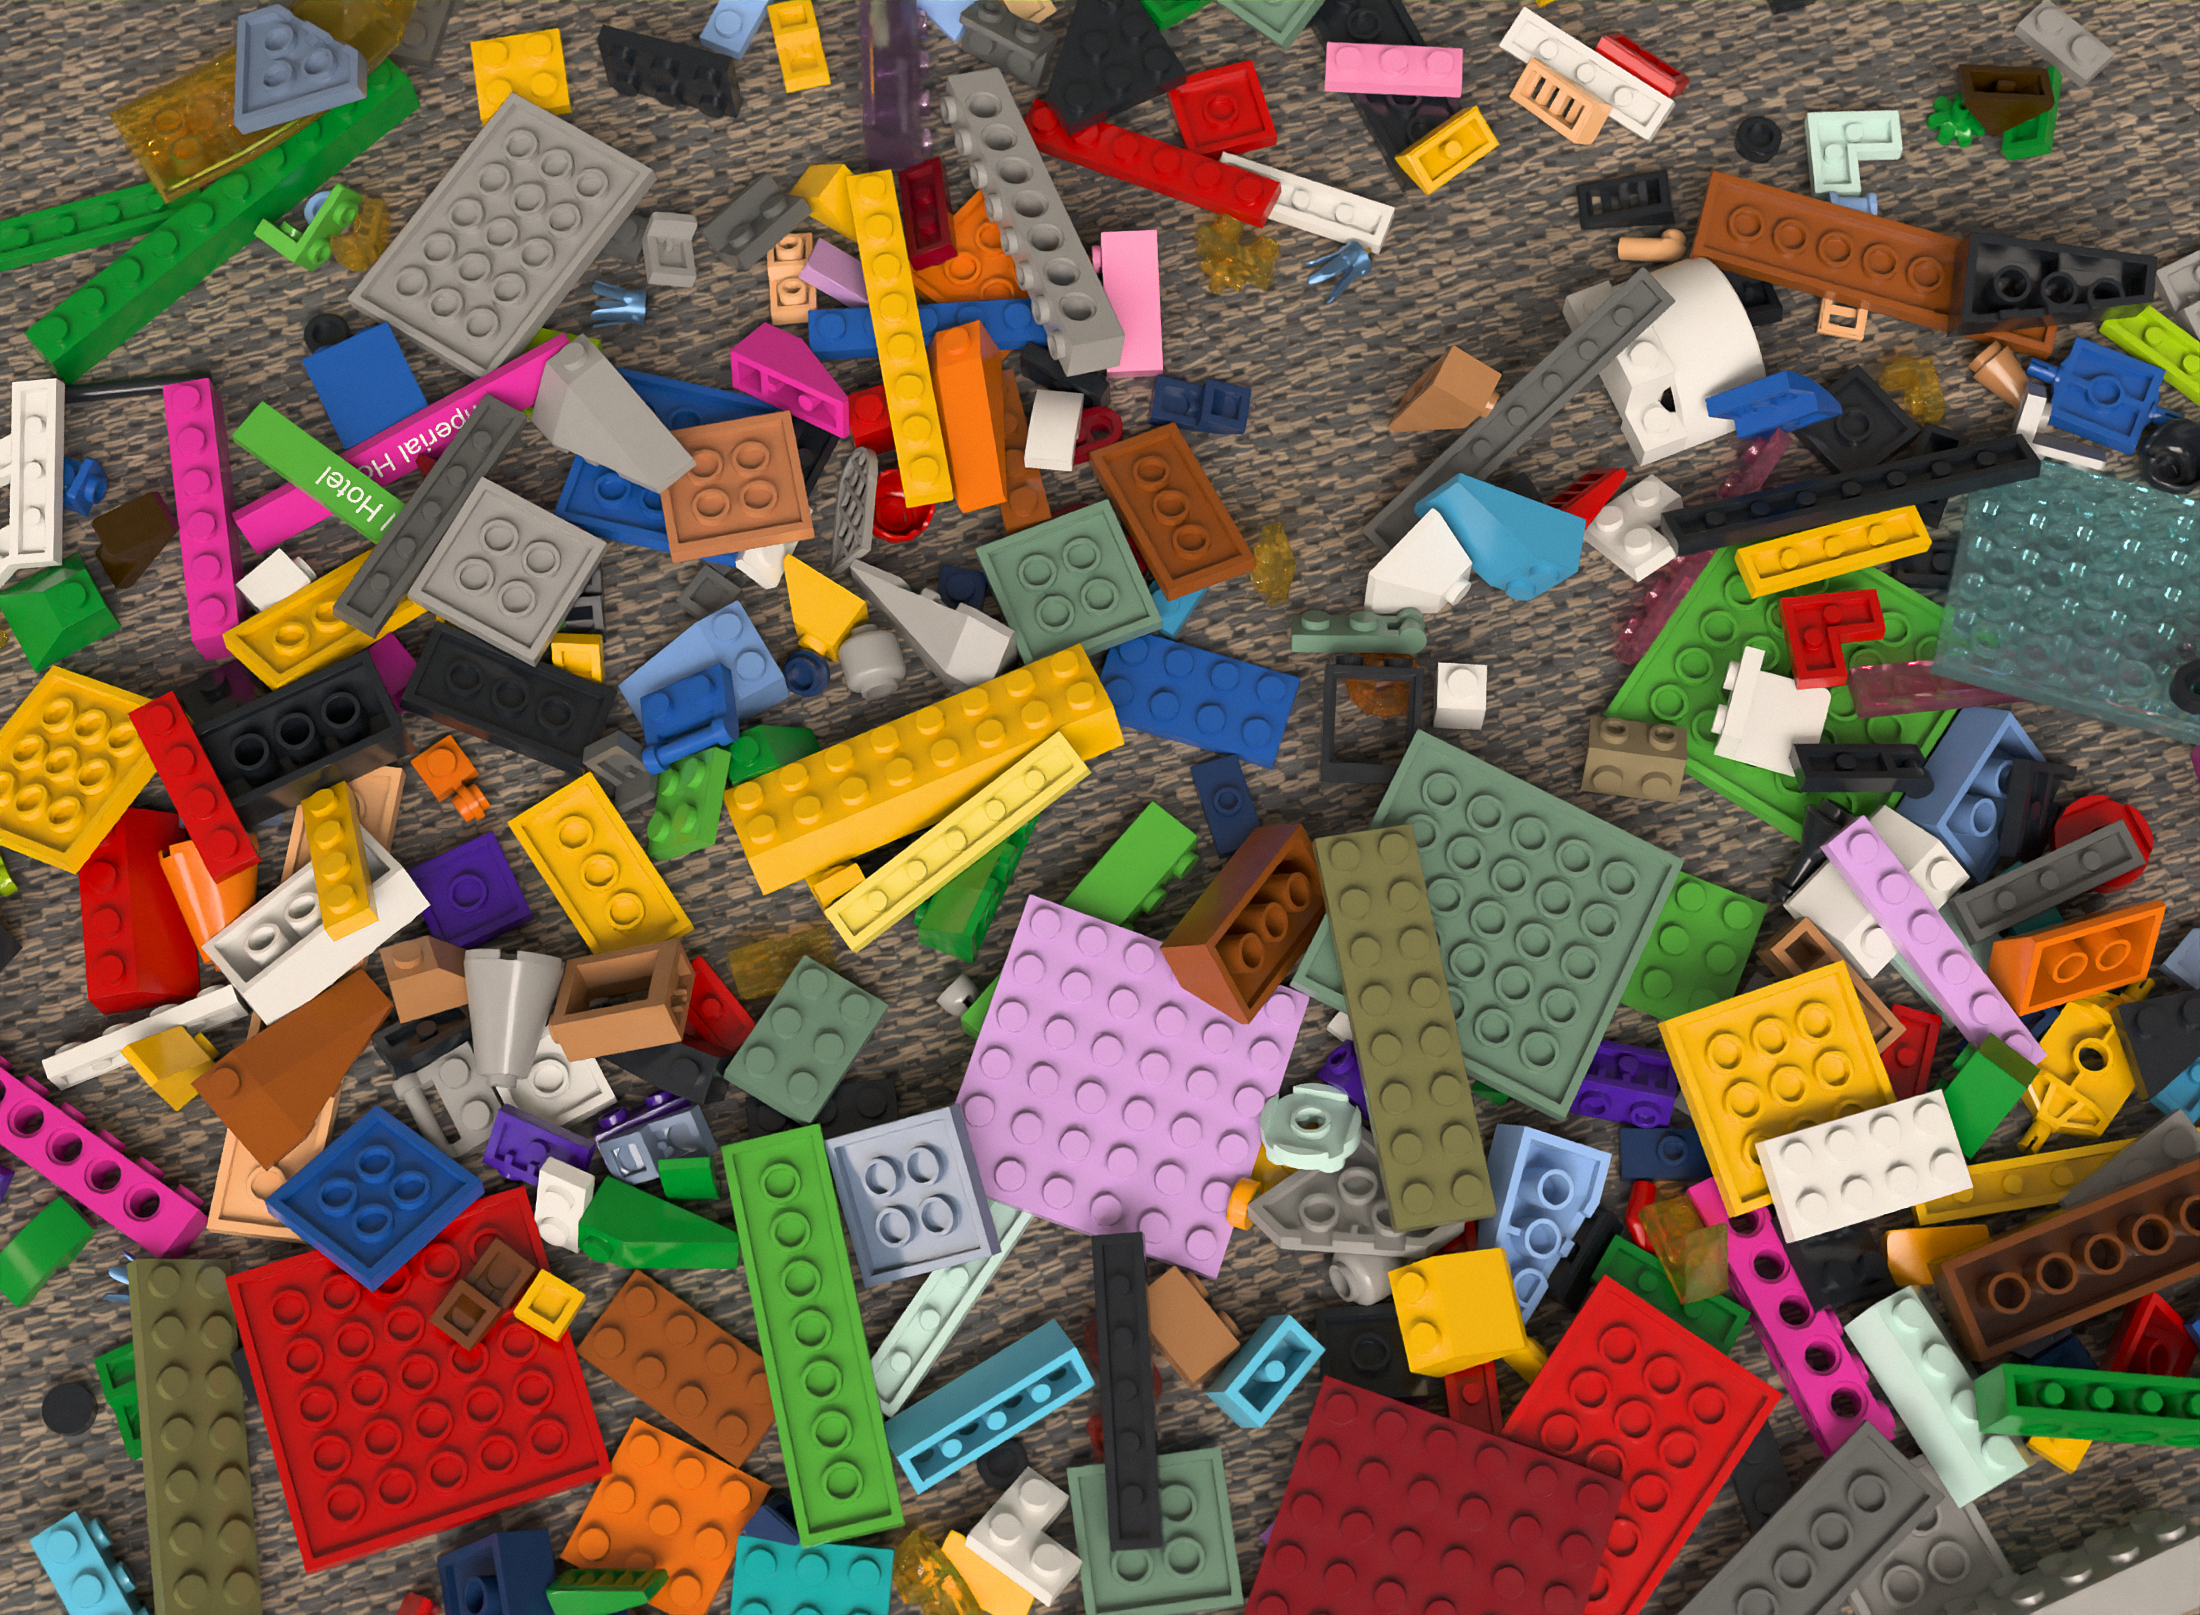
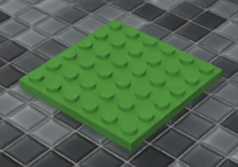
M1809 528L1715 549L1603 714L1605 718H1619L1651 724H1667L1687 729V762L1684 773L1800 844L1806 804L1818 805L1822 796H1825L1845 806L1856 814L1857 817L1865 815L1868 818L1880 805H1886L1893 810L1904 792H1800L1796 777L1714 755L1719 734L1711 732L1718 705H1727L1731 690L1724 689L1723 683L1730 660L1739 662L1746 646L1763 650L1765 653L1760 668L1761 671L1794 679L1778 611L1780 599L1867 589L1877 590L1886 627L1884 638L1882 640L1841 644L1848 676L1843 686L1823 687L1830 692L1831 700L1819 744H1916L1920 747L1926 760L2001 643L1999 640L1873 566L1752 599L1734 560L1737 550L1810 530Z

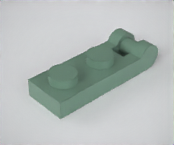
M1405 608L1397 616H1378L1369 611H1356L1350 615H1329L1327 612L1320 610L1306 611L1302 615L1291 614L1292 652L1414 654L1422 651L1427 643L1424 616L1416 608Z

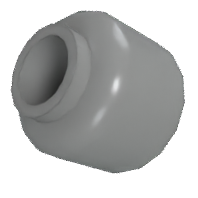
M875 624L862 625L851 630L850 638L844 641L838 649L847 687L856 693H861L865 699H875L892 694L899 688L898 683L906 675V666L897 636L888 630H878Z
M1334 1252L1333 1265L1330 1266L1329 1276L1333 1287L1342 1299L1347 1302L1353 1301L1358 1305L1368 1306L1392 1294L1388 1272L1406 1266L1408 1261L1407 1257Z

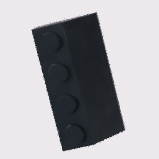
M367 649L194 728L245 829L300 805L302 800L312 796L319 790L327 789L344 780L348 783L416 751L401 716Z

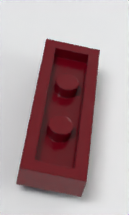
M940 156L899 171L898 177L908 259L915 272L943 264L947 260L958 257L947 169Z

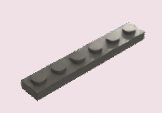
M488 393L484 395L333 605V616L374 639L377 637L409 592L480 478L489 479L527 425V415Z

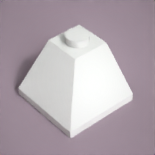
M1434 508L1369 572L1364 611L1373 612L1377 615H1396L1401 610L1411 607L1418 609L1421 613H1438L1447 602L1454 606L1466 595L1471 587L1469 576L1472 562L1440 513Z

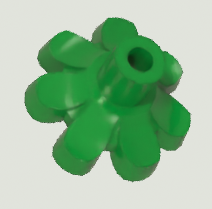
M1955 93L1951 101L1945 96L1938 97L1932 104V108L1937 113L1931 114L1926 120V125L1929 129H1940L1936 140L1939 144L1945 146L1949 145L1953 138H1956L1957 145L1960 148H1967L1972 144V134L1983 136L1986 132V129L1963 104L1961 93Z

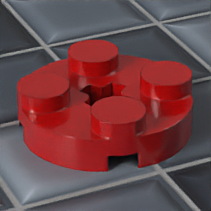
M2090 795L2071 803L2061 814L2050 832L2051 852L2123 819L2146 863L2085 893H2113L2132 885L2145 870L2149 862V854L2152 852L2153 836L2146 819L2135 807L2128 803H2125L2123 806L2116 801L2109 800L2110 796Z

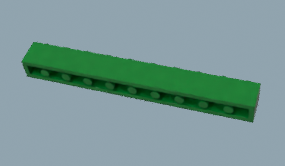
M382 51L367 62V98L293 120L25 331V336L39 357L66 385H71L255 239L257 236L253 233L263 218L275 223L421 107L410 78Z

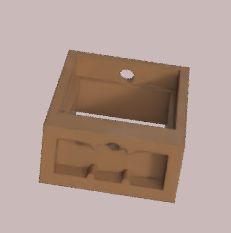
M679 938L567 960L563 979L557 991L558 999L555 1011L549 1017V1031L554 1043L561 1045L569 1062L682 1041L696 974ZM649 989L646 1000L589 1010L592 999Z

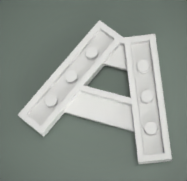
M57 378L12 382L11 434L0 439V488L10 483V525L0 529V588L17 569L62 565L65 383Z

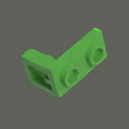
M337 183L305 232L286 220H283L279 226L263 218L253 234L294 264L314 272L319 265L328 260L333 251V244L344 227L349 226L356 218L359 210L358 206L362 202L363 196L357 191Z

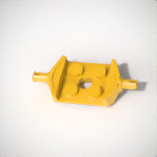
M2151 978L2143 984L2141 989L2139 986L2143 980L2130 984L2125 992L2119 996L2105 991L2067 1002L2060 1012L2061 1014L2055 1019L2039 1042L2047 1056L2035 1065L2041 1070L2021 1096L2034 1117L2033 1124L2017 1144L2021 1151H2024L2033 1140L2034 1142L2026 1154H2038L2050 1134L2055 1132L2097 1140L2104 1133L2135 1088V1083L2110 1011L2117 1005L2144 1000L2155 986V982ZM2092 1048L2098 1051L2103 1058V1069L2090 1071L2084 1068L2079 1060L2080 1049Z

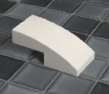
M1037 389L1025 449V467L1072 471L1076 439H1079L1084 402L1083 393Z

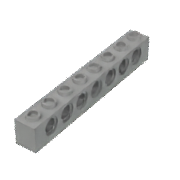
M999 67L947 76L945 96L940 98V111L943 121L946 124H951L955 133L957 151L960 156L966 157L970 165L969 170L972 184L975 189H981L985 198L987 217L990 222H996L1003 252L1006 256L1012 257L1016 266L1018 285L1021 290H1027L1031 298L1034 320L1038 325L1042 324L1047 333V343L1051 357L1054 360L1059 359L1066 377L1118 367L1120 365L1125 333Z

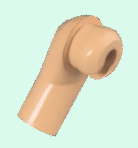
M1668 229L1661 234V238L1621 237L1618 244V256L1620 260L1675 262L1686 252V247L1684 246L1686 236L1680 230Z

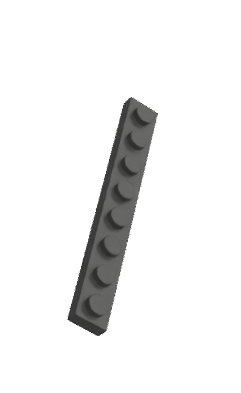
M1644 266L1640 268L1502 397L1485 419L1481 417L1361 529L1362 532L1386 556L1421 520L1414 513L1415 503L1458 473L1484 481L1676 302L1674 298Z

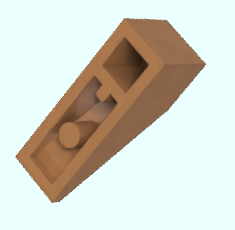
M1453 345L1406 390L1387 428L1395 432L1466 428L1478 416L1485 419L1490 414L1500 396L1494 389L1502 374Z
M1807 916L1790 920L1755 952L1780 981L1844 960L1879 1055L1907 1030Z

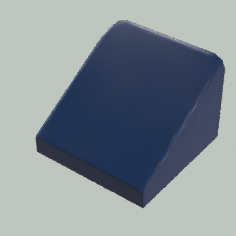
M780 1493L763 1504L741 1531L744 1535L792 1546L800 1544L793 1503Z

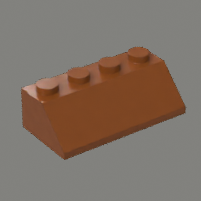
M1302 823L1255 827L1159 947L1181 988L1240 1024L1251 1023L1310 945L1326 914L1312 842Z

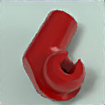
M1636 1181L1632 1185L1624 1217L1625 1223L1634 1245L1649 1254L1662 1256L1669 1249L1670 1237L1666 1229H1654L1652 1225L1651 1214L1657 1188L1650 1182Z

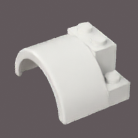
M1703 257L1687 258L1650 272L1676 302L1599 373L1622 419L1621 429L1640 467L1735 431L1734 420L1708 416L1705 399L1766 377L1759 344L1741 300L1720 269ZM1605 281L1566 296L1563 314L1572 332L1625 282L1611 286L1609 281ZM1671 387L1675 412L1667 411L1660 403L1664 391Z

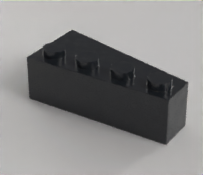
M1970 232L1955 250L1946 337L2136 317L2154 301L2158 257Z

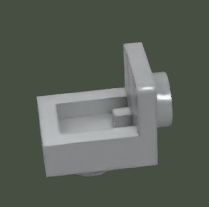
M675 212L652 213L642 238L648 284L693 287L697 277L691 241L698 225L695 215L678 214Z

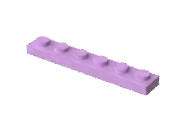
M1865 815L1856 817L1820 846L1968 1042L1971 1041L1979 1047L1991 1032L2034 1065H2037L2047 1056Z

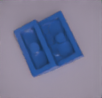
M1788 370L1705 399L1709 417L1734 420L1737 437L1739 439L1765 441L1843 414L1841 404L1826 389L1808 377Z

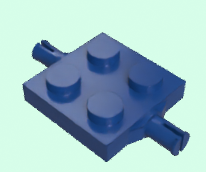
M2078 336L2070 349L2068 357L2059 367L2032 357L2026 371V375L2051 384L2049 403L2053 405L2048 424L2130 456L2137 446L2141 433L2150 423L2160 426L2170 419L2184 418L2185 416L2184 414L2158 406L2159 387L2166 370Z

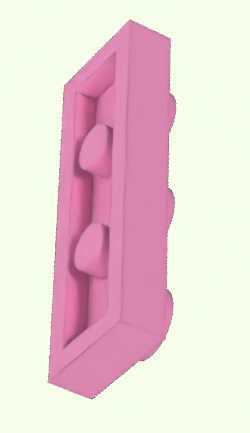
M1327 42L1324 91L1460 98L1463 48Z

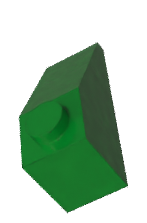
M608 1175L578 1221V1249L583 1250L588 1257L597 1262H610L621 1268L737 1269L742 1260V1250L737 1232Z

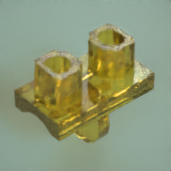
M1223 213L1210 228L1202 224L1195 234V238L1199 240L1196 253L1206 258L1200 270L1212 277L1209 291L1220 295L1229 286L1241 292L1246 282L1267 292L1273 283V268L1280 254V245L1265 235H1259L1249 250L1237 244L1244 233V226L1226 213Z

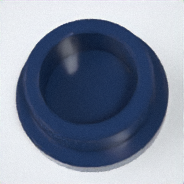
M801 649L788 657L785 662L783 675L790 691L797 695L812 697L824 691L828 686L830 668L825 658L818 652L811 649Z

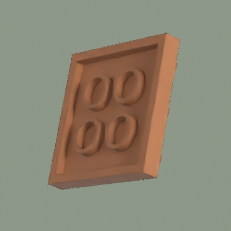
M790 410L670 431L697 463L696 466L660 494L673 563L815 538Z

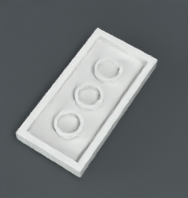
M1941 1089L1755 1144L1786 1243L1802 1240L1973 1188Z

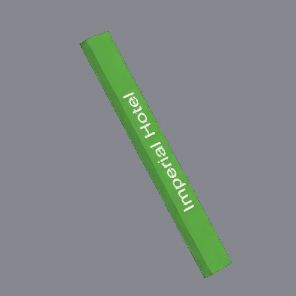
M263 401L232 435L233 441L376 545L406 505ZM565 620L558 629L557 633H559L562 630V628L566 625Z

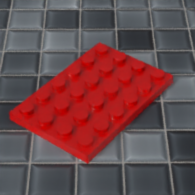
M1603 1274L1497 1435L1627 1482L1583 1615H1638L1783 1394L1605 1274Z

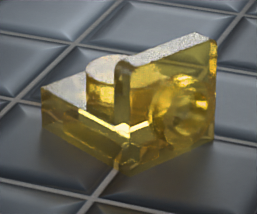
M365 199L363 213L357 214L354 221V237L331 236L329 246L338 264L349 270L365 271L368 267H373L385 252L393 220L384 199Z
M1904 357L1886 366L1878 385L1885 392L1905 389L1904 402L1906 410L1910 416L1916 415L1921 429H1923L1925 422L1938 426L1945 412L1946 404L1932 357L1916 360L1914 357Z

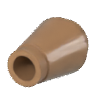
M1996 340L1968 366L1975 373L1972 378L2017 410L2026 382L2031 383L2010 347L2004 348Z

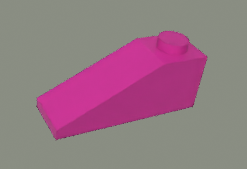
M764 322L730 350L732 386L783 411L790 410L791 415L842 439H845L850 434L848 396L801 338Z

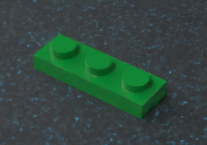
M1615 1234L1589 1282L1597 1285L1603 1274L1607 1275L1726 1356H1728L1751 1314L1750 1311Z

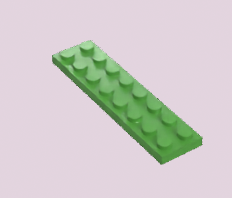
M818 1123L721 1146L801 1547L805 1549L905 1526V1517L891 1451L887 1442L884 1418L831 1168L824 1145L822 1127Z

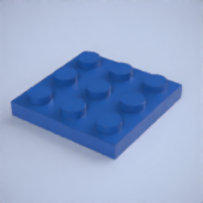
M377 1104L265 1200V1204L269 1214L370 1291L374 1292L483 1195L485 1191L482 1180Z

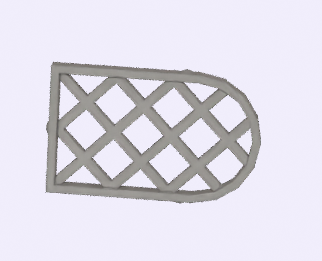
M861 446L853 451L843 468L839 480L829 572L832 574H840L852 564L854 559L859 560L871 551L878 459L875 451L867 447ZM865 459H867V463H866L865 467L863 468V463H864ZM858 475H860L859 482H858L857 487H856V489H855V488H854V485H855V483H856V480H857V478H858ZM864 484H865V485H866V489H865V491H864V493H863V496H862V498H861V497H860V494H861L862 489H863ZM851 495L852 499L850 501L848 508L846 509L847 502ZM857 505L858 508H857L856 513H855V515H854V517H853V519H852V517H851V516H852V513H853V511H854V509H855V506ZM861 515H863L862 522H861L860 527H859V529H858V527H857L858 522H859V520H860V518H861ZM847 525H848V526H849V530H848V532H847V534H846L845 539H843V535H844L845 530H846ZM854 535L855 539L853 541L851 548L849 549V544Z

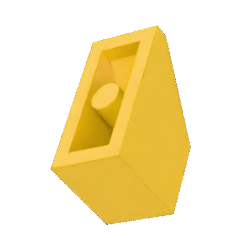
M788 553L783 559V566L793 621L799 639L798 644L802 649L814 650L837 663L839 660L838 649L844 641L850 638V631L865 625L869 620L866 601Z
M181 1025L130 1043L120 1050L121 1054L149 1086L176 1112L198 1094L191 1083L215 1064L213 1059L220 1054L201 1031L192 1037Z

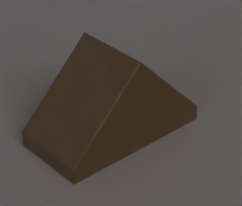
M1959 64L1956 71L1963 104L1992 137L2051 110L2055 104L2047 68Z

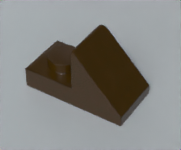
M149 492L95 518L91 522L92 527L102 542L95 551V554L116 589H127L133 586L180 529L159 492Z

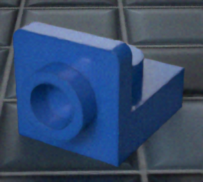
M64 456L63 508L88 516L93 504H99L102 501L107 490L106 479L108 476L96 459L86 457L82 463Z

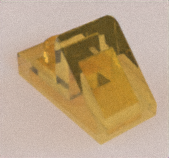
M1688 1195L1646 1205L1638 1213V1217L1681 1305L1723 1294L1728 1289V1228L1726 1223L1704 1228Z

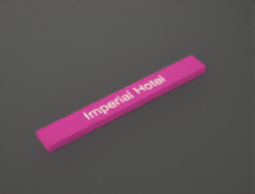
M565 333L554 337L338 456L381 487L390 484L418 468L415 461L419 454H423L431 459L441 456L486 393L520 412L534 405L546 362L564 346L569 344V339ZM288 482L233 512L232 515L258 556L333 515V513Z

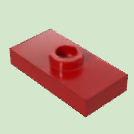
M1620 32L1603 36L1594 50L1668 98L1680 95L1690 81L1688 76Z

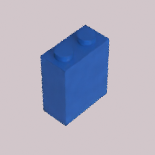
M388 322L378 326L365 327L359 330L355 336L335 345L320 347L311 356L302 359L345 451L429 406Z

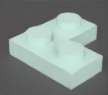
M1898 110L1807 112L1804 124L1812 198L1825 201L1829 191H1835L1840 197H1859L1861 184L1858 160L1899 159L1903 148Z

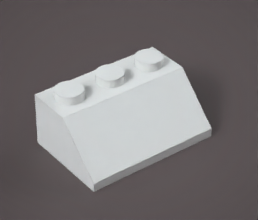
M1880 805L1867 818L1937 911L1970 878L1939 839L1886 805ZM1829 859L1783 904L1794 919L1807 916L1861 978L1873 979L1899 952Z

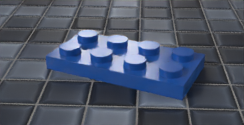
M1146 634L1110 648L1100 681L1114 706L1119 725L1224 756L1237 754L1238 760L1273 770L1301 678Z

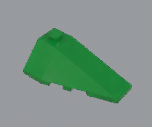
M1041 812L934 893L932 899H927L919 905L913 922L914 925L919 926V943L970 964L974 963Z

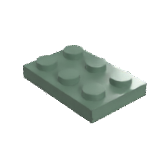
M804 954L726 1068L724 1079L803 1127L812 1125L887 1013L889 1005Z

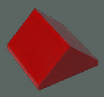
M2155 1291L2127 1303L2099 1368L2101 1371L2186 1378L2198 1351V1346L2182 1325L2186 1321Z

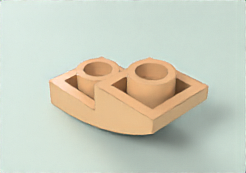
M812 232L787 234L767 252L770 307L773 325L807 323L808 311L818 310L817 288L798 278L814 248Z

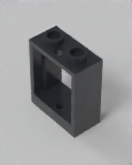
M1335 656V664L1325 665L1319 782L1390 785L1399 765L1333 762L1337 679L1408 682L1406 753L1417 729L1421 730L1424 669L1413 668V659L1384 658V667L1364 666L1365 657Z

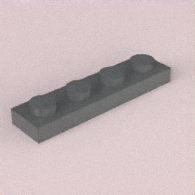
M2121 819L1947 901V904L1969 946H1972L2142 866L2146 861L2125 822Z

